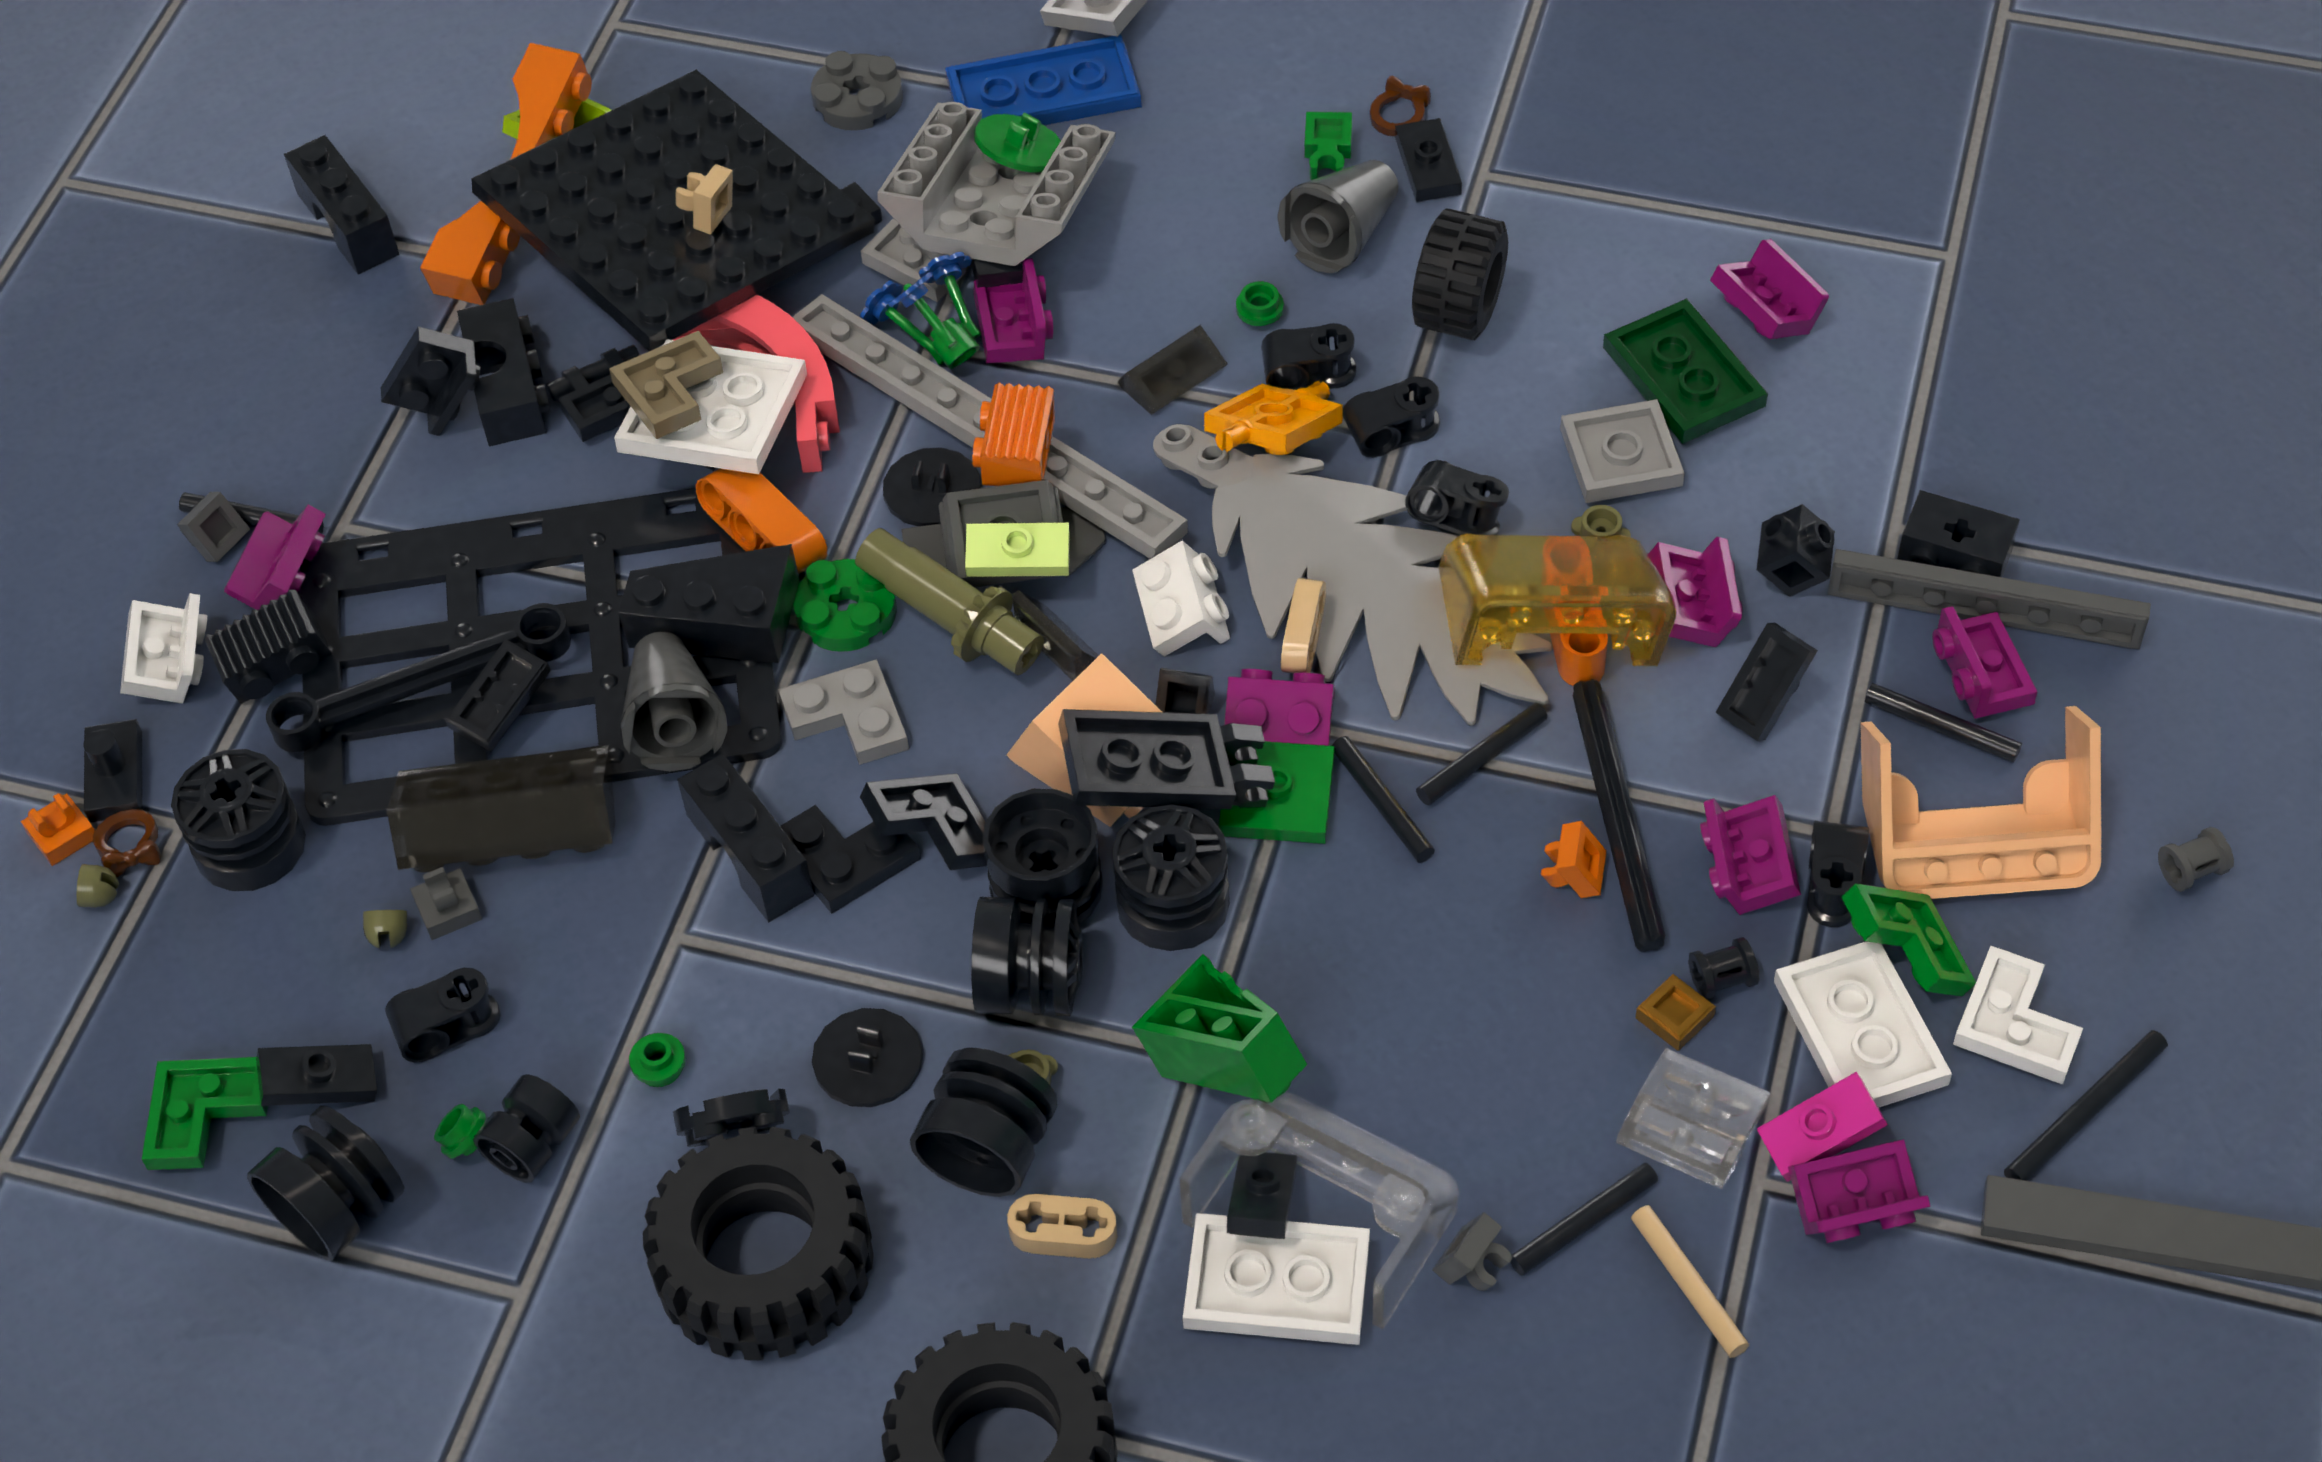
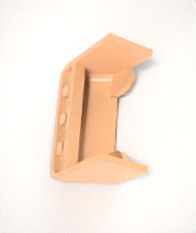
M2077 706L2065 707L2066 759L2043 761L2030 769L2023 783V804L1919 811L1918 793L1915 786L1908 778L1891 770L1890 741L1871 721L1861 722L1862 802L1878 875L1882 884L1888 889L1926 894L1931 899L2078 888L2091 882L2098 874L2101 866V727Z

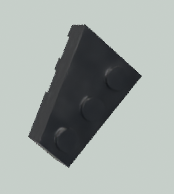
M792 544L630 571L618 611L629 648H635L636 644L649 634L668 632L678 636L690 654L779 663L800 581Z

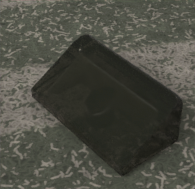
M1199 325L1125 373L1117 382L1130 397L1153 415L1228 364L1205 330Z
M1020 590L1013 593L1015 618L1044 637L1041 651L1074 681L1099 655L1046 605Z

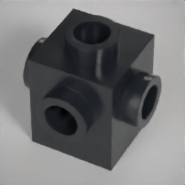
M1803 504L1775 515L1762 522L1756 570L1789 597L1829 580L1835 531L1831 529L1827 522L1818 518Z

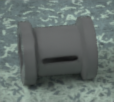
M2214 827L2203 829L2198 838L2179 846L2169 843L2161 847L2158 852V862L2164 878L2172 888L2179 892L2191 888L2194 880L2213 872L2223 875L2228 873L2234 866V857L2230 845L2227 843L2224 835Z

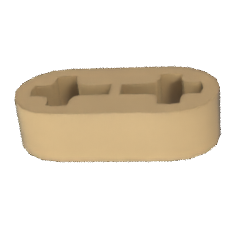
M1298 578L1296 581L1282 645V672H1311L1325 607L1326 583L1324 581Z
M1029 1194L1018 1198L1010 1206L1007 1214L1009 1234L1013 1244L1021 1251L1031 1254L1088 1259L1099 1258L1107 1254L1115 1246L1118 1238L1116 1216L1112 1208L1105 1202L1096 1199ZM1031 1216H1042L1043 1223L1038 1225L1036 1232L1026 1231L1025 1224L1030 1222ZM1089 1220L1099 1221V1228L1096 1229L1094 1237L1083 1236V1229L1087 1227Z

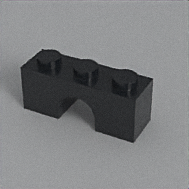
M326 135L284 154L298 196L316 220L325 217L333 233L337 248L358 275L400 255L388 215Z
M514 298L457 310L462 337L474 341L475 362L480 364V376L493 373L480 377L474 389L479 415L489 447L546 434L542 414L551 412L544 383L535 385L534 379L541 378L543 375L536 349L527 351L526 345L535 343L528 315L518 316Z
M723 753L677 779L687 817L713 851L721 846L725 849L737 871L742 889L768 923L814 896L807 860Z

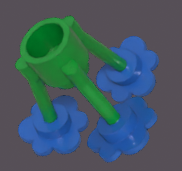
M956 252L950 256L942 255L932 259L928 266L919 271L921 278L913 285L910 283L904 285V292H902L903 287L899 283H894L892 280L887 281L881 289H876L869 295L865 302L866 307L861 312L860 318L873 326L879 321L884 322L890 318L923 346L939 366L944 363L949 369L960 366L969 360L980 348L975 339L981 335V332L973 323L956 282L962 275L961 269L968 267L972 263L970 256L964 255L963 252ZM935 282L937 285L946 284L961 323H957L954 318L941 322L922 297L929 291L923 283ZM899 301H901L905 308L914 303L933 328L930 336L934 341L897 311Z

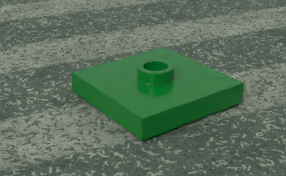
M1265 741L1262 749H1256L1258 757L1256 765L1271 766L1275 780L1273 789H1266L1268 797L1266 807L1239 808L1237 805H1232L1231 809H1220L1219 829L1224 834V837L1325 844L1334 766V746Z

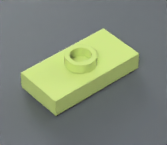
M1069 523L966 524V577L1069 576Z

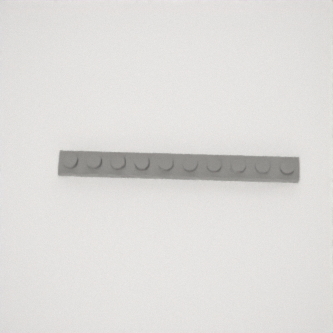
M823 294L793 316L808 332L822 354L972 448L975 437L984 438L985 431L980 430L981 405L983 401L991 402L992 398ZM1052 436L1044 480H1048L1053 484V487L1058 489L1060 503L1149 559L1172 547L1188 533V519Z

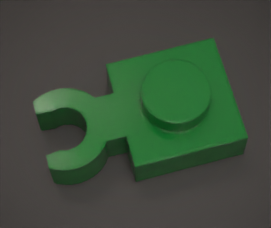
M1306 112L1304 154L1305 158H1310L1309 177L1311 180L1317 179L1318 172L1324 168H1330L1335 172L1345 169L1344 159H1351L1352 112Z

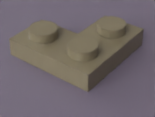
M699 331L609 368L612 383L656 439L700 421L699 405L686 389L723 373L720 356Z

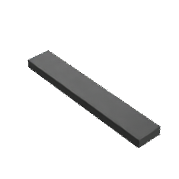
M1841 549L1835 550L1827 593L1837 597L1939 615L1942 608L1953 606L1958 617L1962 619L1997 612L2004 626L2132 649H2140L2151 608V603Z
M1987 1175L1984 1186L1981 1235L2322 1291V1228Z

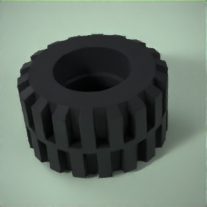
M1446 208L1433 222L1424 242L1414 280L1412 312L1414 323L1417 327L1472 341L1479 337L1492 316L1504 277L1508 255V234L1503 221Z

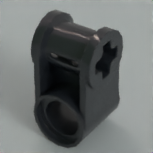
M1329 323L1308 328L1279 329L1267 334L1261 344L1266 384L1293 390L1306 388L1318 380L1320 383L1324 381L1329 388H1340L1348 385L1356 376V363L1351 357L1355 343L1352 331L1345 325ZM1330 337L1334 338L1335 350H1330ZM1333 361H1336L1338 366V374L1336 375L1333 374Z
M1416 376L1375 391L1360 393L1351 398L1343 407V418L1361 454L1369 458L1380 457L1392 450L1432 438L1438 432L1440 425L1439 415L1435 410L1439 402V390L1433 381L1425 377ZM1411 391H1413V400H1410ZM1421 418H1425V426L1421 428Z
M1434 460L1429 461L1421 469L1405 498V506L1408 513L1415 520L1423 524L1448 530L1470 541L1489 542L1498 536L1500 524L1497 517L1500 506L1507 502L1509 489L1505 483L1495 477L1480 475L1454 466L1446 461ZM1486 491L1490 492L1488 497H1485ZM1475 520H1479L1477 526L1473 525Z
M1814 821L1808 868L1811 869L1807 906L1809 914L1819 924L1827 927H1841L1851 921L1852 916L1842 896L1855 883L1861 884L1866 864L1869 827Z
M465 967L456 969L420 987L402 991L387 1003L385 1007L386 1016L401 1055L406 1061L424 1062L433 1059L443 1051L471 1039L484 1036L494 1029L500 1018V1009L493 996L488 994V982L480 971ZM460 983L465 985L468 994L463 995L459 987ZM471 1012H476L479 1018L478 1023L474 1022L470 1014Z

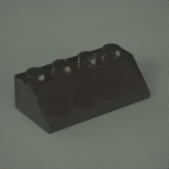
M609 745L399 771L387 808L398 870L413 868L417 872H431L445 866V864L466 861L469 865L481 866L490 864L499 857L520 855L524 859H537L547 856L555 850L573 848L576 852L586 853L599 850L605 844H612L615 830V809Z

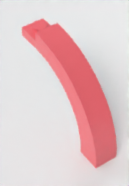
M757 294L672 339L677 340L699 331L710 345L805 360L807 376L793 403L796 408L797 445L802 472H822V451H830L829 434L840 433L833 383L827 363L817 344L791 315Z

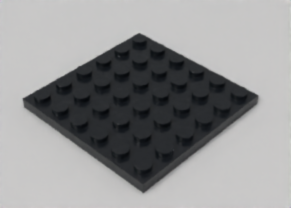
M697 69L471 178L472 193L648 351L663 345L666 339L672 340L874 233L875 218ZM717 164L733 170L732 207L710 235L693 228V211L680 209L676 205V189L681 187L687 190V175L690 172L706 176L712 167Z

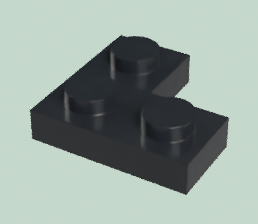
M957 773L866 782L860 799L881 836L928 831L949 870L987 866L983 848L985 820Z
M816 804L780 826L807 860L813 892L831 914L921 859L919 847L907 833L881 836L874 822L844 839Z

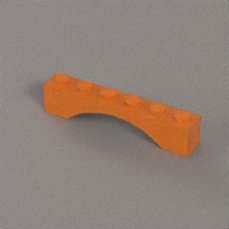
M535 43L529 44L512 79L519 99L520 125L518 140L511 159L573 129L574 117L581 102L586 101L589 97L592 87L591 76L588 74L581 54ZM480 200L462 216L438 230L420 269L433 294L484 305L491 291L498 287L502 277L503 265L510 251L516 249L520 235Z

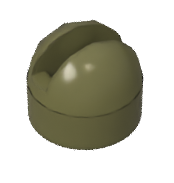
M81 865L76 892L78 907H103L114 901L119 881L109 868L100 865Z
M363 911V930L368 942L376 948H380L381 934H389L391 948L400 944L406 936L407 911Z

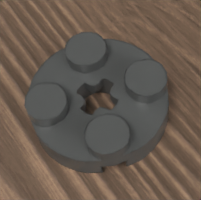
M836 51L826 57V65L821 67L813 77L811 83L813 106L816 112L818 110L823 114L825 122L839 129L864 130L874 127V119L886 114V119L888 120L896 114L902 104L901 77L897 72L895 61L888 56L862 53L849 54L845 51ZM861 89L858 91V94H850L851 90Z

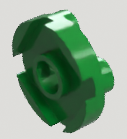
M841 559L831 562L828 560H818L810 564L806 570V577L798 585L793 605L797 625L802 632L804 630L805 633L810 635L812 642L820 648L838 652L854 651L870 645L869 638L877 635L881 630L884 635L891 628L897 612L895 595L889 592L884 584L857 567L855 559ZM850 599L857 602L849 604L848 609L845 611L838 610L837 602Z

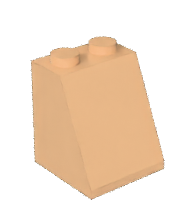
M1101 653L1032 720L1007 753V756L1015 764L1051 788L1072 795L1058 726L1063 709L1133 712L1162 711ZM1087 806L1094 817L1109 827L1123 814L1130 819L1144 808Z

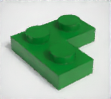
M1855 883L1842 896L1852 916L1851 923L1855 931L1866 942L1902 947L1912 965L1913 977L1924 988L1925 992L1963 996L1976 984L1972 973L1929 895Z
M256 1057L157 1061L142 1153V1161L147 1170L204 1168L211 1118L267 1116L268 1106H261Z

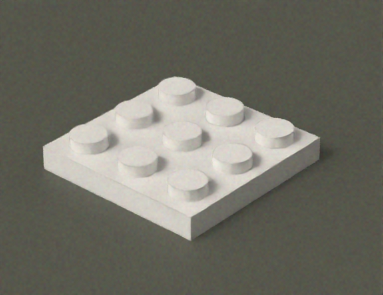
M666 339L664 345H665V344H668V343H670V342H673V341H675V340H668V339ZM711 346L721 358L723 373L686 389L699 405L701 420L656 439L632 407H630L614 437L617 452L759 474L807 376L805 360Z

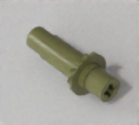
M878 528L871 532L861 544L855 558L856 566L884 584L889 592L953 634L951 645L954 647L953 654L963 661L970 662L980 655H988L1014 674L1021 675L1032 666L1039 656L1044 644V637L1013 617L1011 612L1013 596L1001 586L998 588L991 586L982 593L916 547L908 546L883 528Z

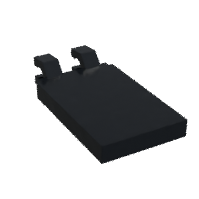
M1063 709L1058 722L1074 805L1158 807L1173 804L1200 809H1231L1232 805H1237L1239 808L1266 807L1268 802L1266 789H1273L1275 784L1271 766L1256 765L1258 761L1256 749H1262L1265 743L1261 726L1236 723L1220 726L1217 714Z

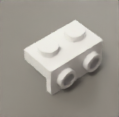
M1180 541L1132 570L1153 649L1162 656H1167L1205 633H1208L1220 644L1230 639L1225 621L1229 618V612L1223 599L1218 595L1214 582L1218 579V573L1213 562L1205 553L1198 554L1184 541Z
M189 593L184 609L132 600L128 614L120 693L183 704L189 685L199 684L203 668V655L195 654L196 644L202 645L207 625V615L199 614L200 595Z

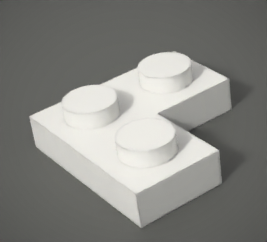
M1990 946L1957 1029L1953 1045L2063 1085L2083 1028L2029 1009L2045 964Z

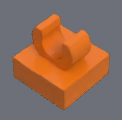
M60 793L54 795L53 802L38 811L35 808L31 809L28 812V817L21 821L25 831L51 866L91 843L95 832L91 823L67 793L65 795Z
M1582 821L1562 824L1560 841L1551 842L1544 849L1549 858L1557 864L1554 867L1541 869V875L1552 887L1558 888L1569 884L1581 899L1601 895L1607 850Z

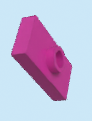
M1855 1072L1758 1127L1757 1131L1781 1175L1788 1182L1791 1180L1788 1170L1789 1166L1834 1156L1888 1124L1864 1081Z

